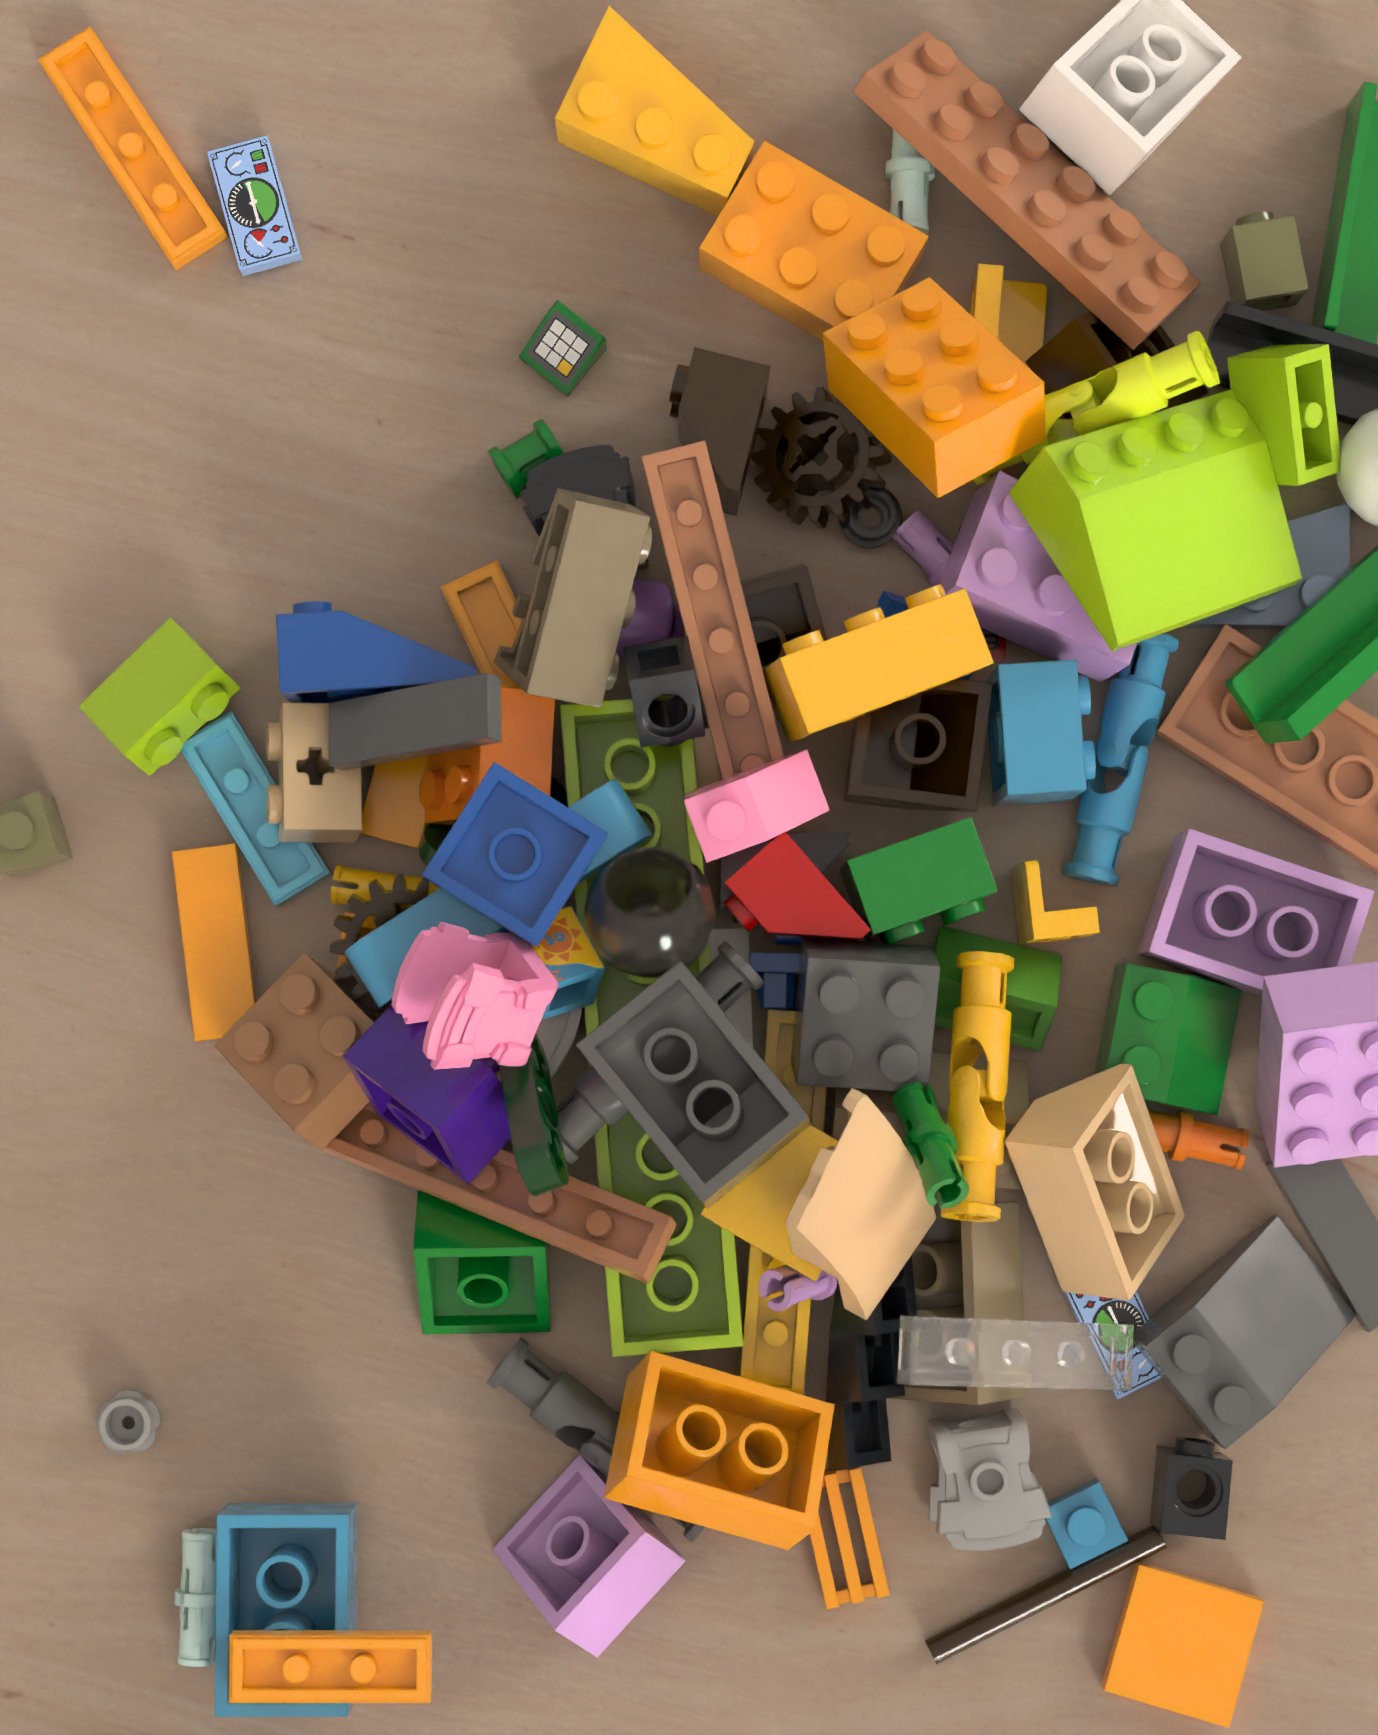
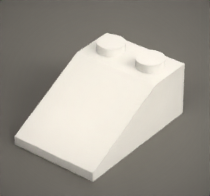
M1121 0L1052 65L1019 110L1070 159L1086 171L1107 194L1111 195L1155 151L1242 57L1182 0Z

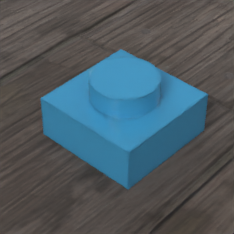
M1096 1478L1048 1502L1052 1517L1046 1518L1045 1521L1070 1569L1128 1541L1101 1483Z

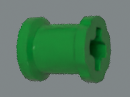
M543 419L533 423L534 431L501 450L495 446L487 451L498 473L516 500L522 497L520 493L526 487L529 470L564 453Z

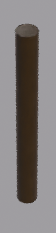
M1152 1525L1128 1537L1127 1542L1072 1569L1067 1568L925 1640L936 1664L1167 1548L1162 1535Z

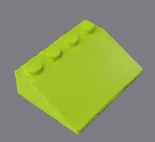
M1232 390L1044 446L1009 491V495L1112 652L1295 586L1302 579L1266 439Z

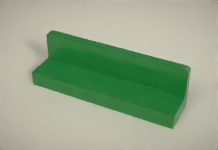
M1364 81L1347 108L1311 325L1376 344L1378 335V101L1375 100L1377 83Z
M1378 545L1226 680L1227 689L1265 744L1302 740L1378 670Z

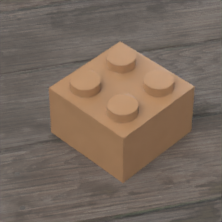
M304 952L222 1036L214 1047L293 1131L324 1149L369 1103L368 1098L343 1055L373 1025L377 1018L358 999L354 1000L350 996L351 991L333 973Z

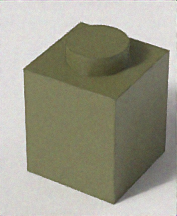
M1262 211L1245 215L1236 220V226L1230 228L1220 244L1231 302L1262 311L1295 306L1308 291L1309 287L1294 215L1274 219L1273 212Z
M36 791L0 803V874L14 877L73 858L54 797Z

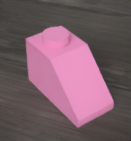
M807 748L684 794L683 799L707 863L770 840L830 811Z

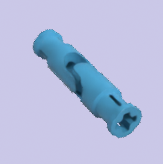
M1163 633L1138 642L1129 666L1119 671L1118 678L1110 680L1102 711L1101 735L1094 747L1096 759L1095 779L1086 780L1087 790L1081 794L1075 822L1080 825L1072 860L1063 866L1062 874L1098 885L1118 887L1120 877L1115 873L1123 837L1130 835L1132 832L1148 765V747L1153 741L1166 696V692L1161 689L1169 654L1177 651L1179 640L1171 635ZM1106 769L1116 771L1121 776L1126 777L1122 784L1110 793H1107L1104 775Z

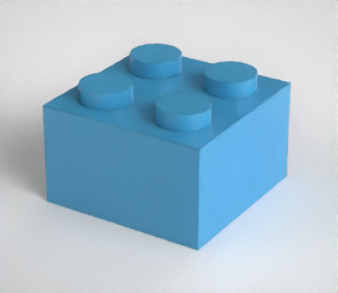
M1077 659L998 664L985 680V682L993 683L988 717L993 806L1071 801L1087 790L1086 780L1095 779L1096 774L1093 741H1083L1081 717L1082 715H1089L1091 710V693L1088 677L1078 676Z

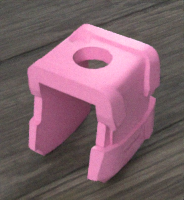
M440 922L437 927H431L430 930H422L407 952L395 982L392 1007L396 1013L402 1014L405 1024L429 1021L423 1041V1053L428 1059H431L430 1066L434 1070L470 1067L473 1059L489 1057L495 1059L499 1065L523 1066L527 1063L531 1053V1043L547 1005L553 1000L558 988V982L530 944L512 933H493L482 937L469 934V931L464 927Z

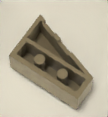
M560 488L557 489L532 556L533 564L539 566L532 595L530 597L518 594L512 612L514 617L523 618L512 648L499 646L494 659V663L527 694L601 708L605 690H611L614 686L619 670V656L615 651L621 628H626L630 624L635 610L636 597L632 586L638 564L642 565L646 561L652 544V529L648 526L650 516L633 505Z

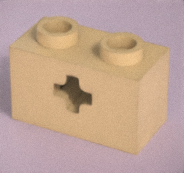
M282 703L277 722H267L266 759L267 761H278V785L267 786V823L278 824L279 842L356 843L362 831L361 767L349 770L329 767V703ZM306 762H316L317 772L324 774L320 785H309L308 774L302 772Z

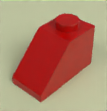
M786 832L778 835L724 882V887L731 896L723 904L748 932L758 925L766 935L858 941L871 930Z

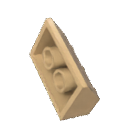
M1118 1064L1035 1099L1017 1125L1012 1129L1005 1140V1144L1062 1292L1130 1301L1184 1219L1185 1214L1134 1069L1131 1064Z

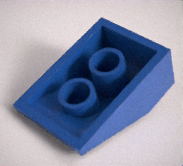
M312 601L293 604L292 614H276L280 693L291 703H333L479 674L476 667L344 611H332V603Z

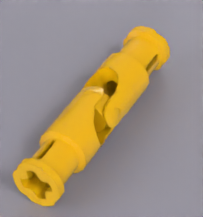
M969 951L960 953L956 959V967L962 970L960 1007L953 1009L949 1075L950 1103L947 1109V1124L950 1125L957 1139L956 1158L969 1185V1193L960 1204L941 1209V1216L953 1220L994 1222L1000 1219L1001 1208L995 1206L994 1202L996 1167L1003 1164L1006 1120L1004 1099L1008 1084L1011 1012L1005 1009L1007 973L1014 969V958L1003 953ZM985 1052L988 1069H975L973 1065L979 1055Z

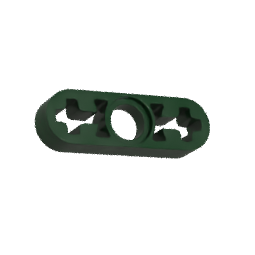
M535 1034L530 1046L531 1053L525 1065H499L515 1161L526 1188L533 1196H538L567 1185L569 1177L549 1065L539 1037Z

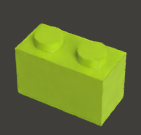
M1329 344L1269 345L1227 358L1230 388L1266 439L1277 484L1300 486L1340 472L1341 453Z
M170 617L78 707L127 759L150 777L160 766H164L174 760L180 753L183 744L207 721L218 717L227 707L229 699L241 687Z

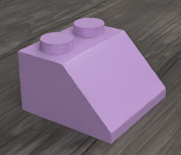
M579 1454L492 1550L552 1628L598 1658L686 1560L655 1523L639 1508L603 1498L607 1478Z

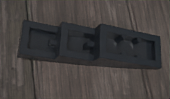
M912 1255L867 1321L844 1308L839 1283H837L829 1330L826 1402L835 1404L828 1444L829 1469H850L892 1461L886 1398L905 1396L899 1332L918 1330Z

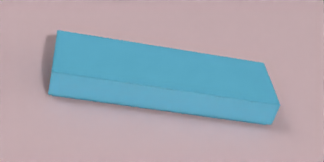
M232 711L194 733L183 744L182 754L276 907L281 906L332 874L314 843L279 842L278 824L267 823V786L278 784Z

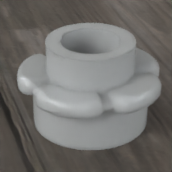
M120 1391L114 1395L111 1402L103 1403L98 1411L96 1423L102 1437V1442L115 1453L124 1454L131 1450L134 1453H140L148 1449L156 1440L155 1429L161 1423L160 1411L152 1400L143 1399L142 1394L138 1391ZM130 1416L135 1420L133 1428H126L124 1426L123 1420L125 1417Z

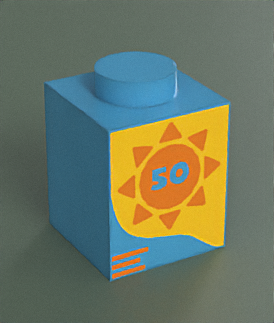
M572 905L561 909L537 949L530 945L558 982V988L553 1000L547 1005L541 1020L592 1005L605 971V966Z

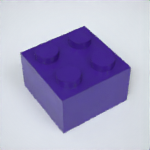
M391 1004L343 1057L376 1114L469 1185L511 1138L502 1082L496 1077L500 1068L495 1060L489 1057L473 1059L470 1067L434 1070L430 1066L431 1059H428L423 1053V1041L429 1021L405 1024L402 1014L396 1013Z

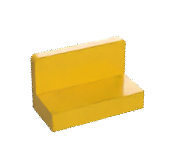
M978 263L972 279L969 314L1029 368L1025 361L1043 347L1047 286L1043 283L1003 280L1004 266Z
M1038 860L1024 861L1011 869L1019 945L1081 939L1100 933L1097 906L1044 912Z

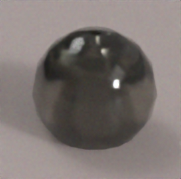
M655 847L634 849L609 861L595 874L584 905L585 928L602 960L620 972L645 979L659 978L681 961L686 967L690 966L705 951L716 920L714 896L709 882L698 866L677 853Z

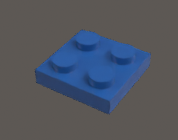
M493 762L426 867L422 877L537 949L607 838L608 832Z

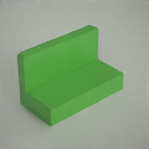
M945 926L940 927L934 948V954L940 964L935 1025L952 1029L953 1009L960 1007L962 970L956 967L957 956L960 953L969 951L1003 953L1014 958V969L1007 973L1005 1009L1011 1012L1010 1044L1041 1052L1058 1005L1062 957L1058 954Z

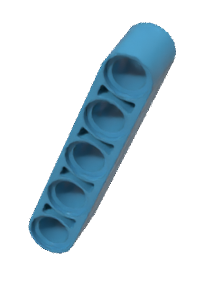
M617 779L602 785L568 807L608 832L607 838L578 884L622 857L652 835V832ZM438 889L358 940L345 950L344 954L380 1009L392 1003L395 982L400 967L411 945L422 930H430L431 927H437L440 922L464 927L469 931V934L482 937L487 934L503 933L506 929L442 889Z

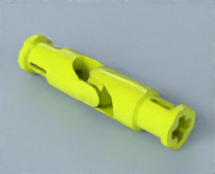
M1200 331L1192 332L1187 335L1186 342L1154 356L1144 352L1100 371L1095 376L1045 395L1046 440L976 477L973 481L976 485H982L990 479V475L1024 461L1030 465L1044 446L1147 416L1168 406V399L1203 384L1207 387L1219 384L1220 380L1216 365ZM1069 411L1073 418L1058 419L1062 414Z

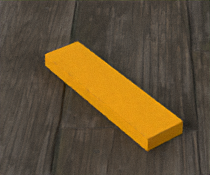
M90 26L37 59L176 271L228 238L218 219Z

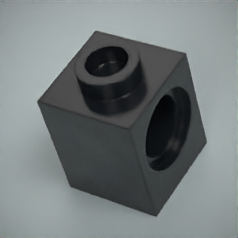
M688 636L623 647L640 747L653 745L676 746L688 739L706 736L695 666ZM663 694H675L674 697L668 700H654Z
M1176 1437L1175 1447L1157 1446L1150 1524L1160 1533L1226 1540L1233 1461L1221 1452L1214 1451V1441L1192 1437ZM1190 1470H1202L1206 1478V1487L1202 1495L1193 1501L1179 1500L1176 1488L1180 1477Z

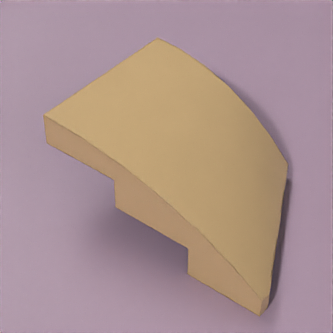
M851 1088L842 1104L847 1109L849 1121L835 1147L830 1146L827 1149H820L811 1167L807 1182L799 1192L785 1221L792 1253L838 1278L844 1308L867 1321L936 1220L934 1207L928 1203L925 1197L922 1180L913 1158L899 1135L867 1095Z

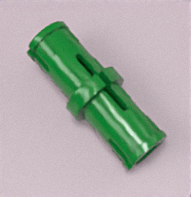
M918 1082L907 1084L901 1087L892 1099L894 1110L905 1133L903 1143L911 1154L916 1169H918L928 1203L933 1207L938 1203L941 1209L956 1206L967 1197L969 1185L956 1158L957 1139L950 1125L942 1120L932 1088L927 1084L923 1088L922 1084Z

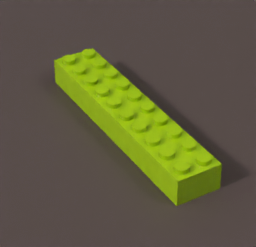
M675 695L656 697L654 700H668L674 697ZM632 699L602 701L601 708L577 703L560 705L568 807L602 785L617 779L652 832V835L643 843L575 887L577 916L605 966L594 1003L584 1007L586 1036L680 960L694 977L711 963L703 854L683 801L685 793L697 789L693 739H688L676 746L653 745L641 748ZM628 1111L613 1126L605 1124L594 1134L598 1186L601 1189L669 1215L677 1225L649 1284L605 1267L612 1357L646 1355L650 1351L670 1353L744 1346L734 1234L700 1215L705 1205Z

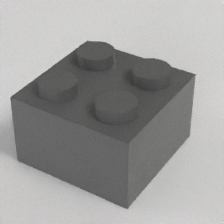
M802 938L791 1064L797 1085L898 1091L901 1087L916 1082L921 1083L923 1088L926 1084L929 1085L940 976V964L931 946Z

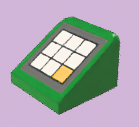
M557 300L548 310L519 355V359L568 397L607 350L606 339L562 302Z

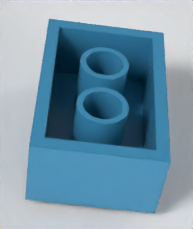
M228 1503L217 1514L215 1717H348L354 1703H229V1635L233 1630H357L358 1503Z

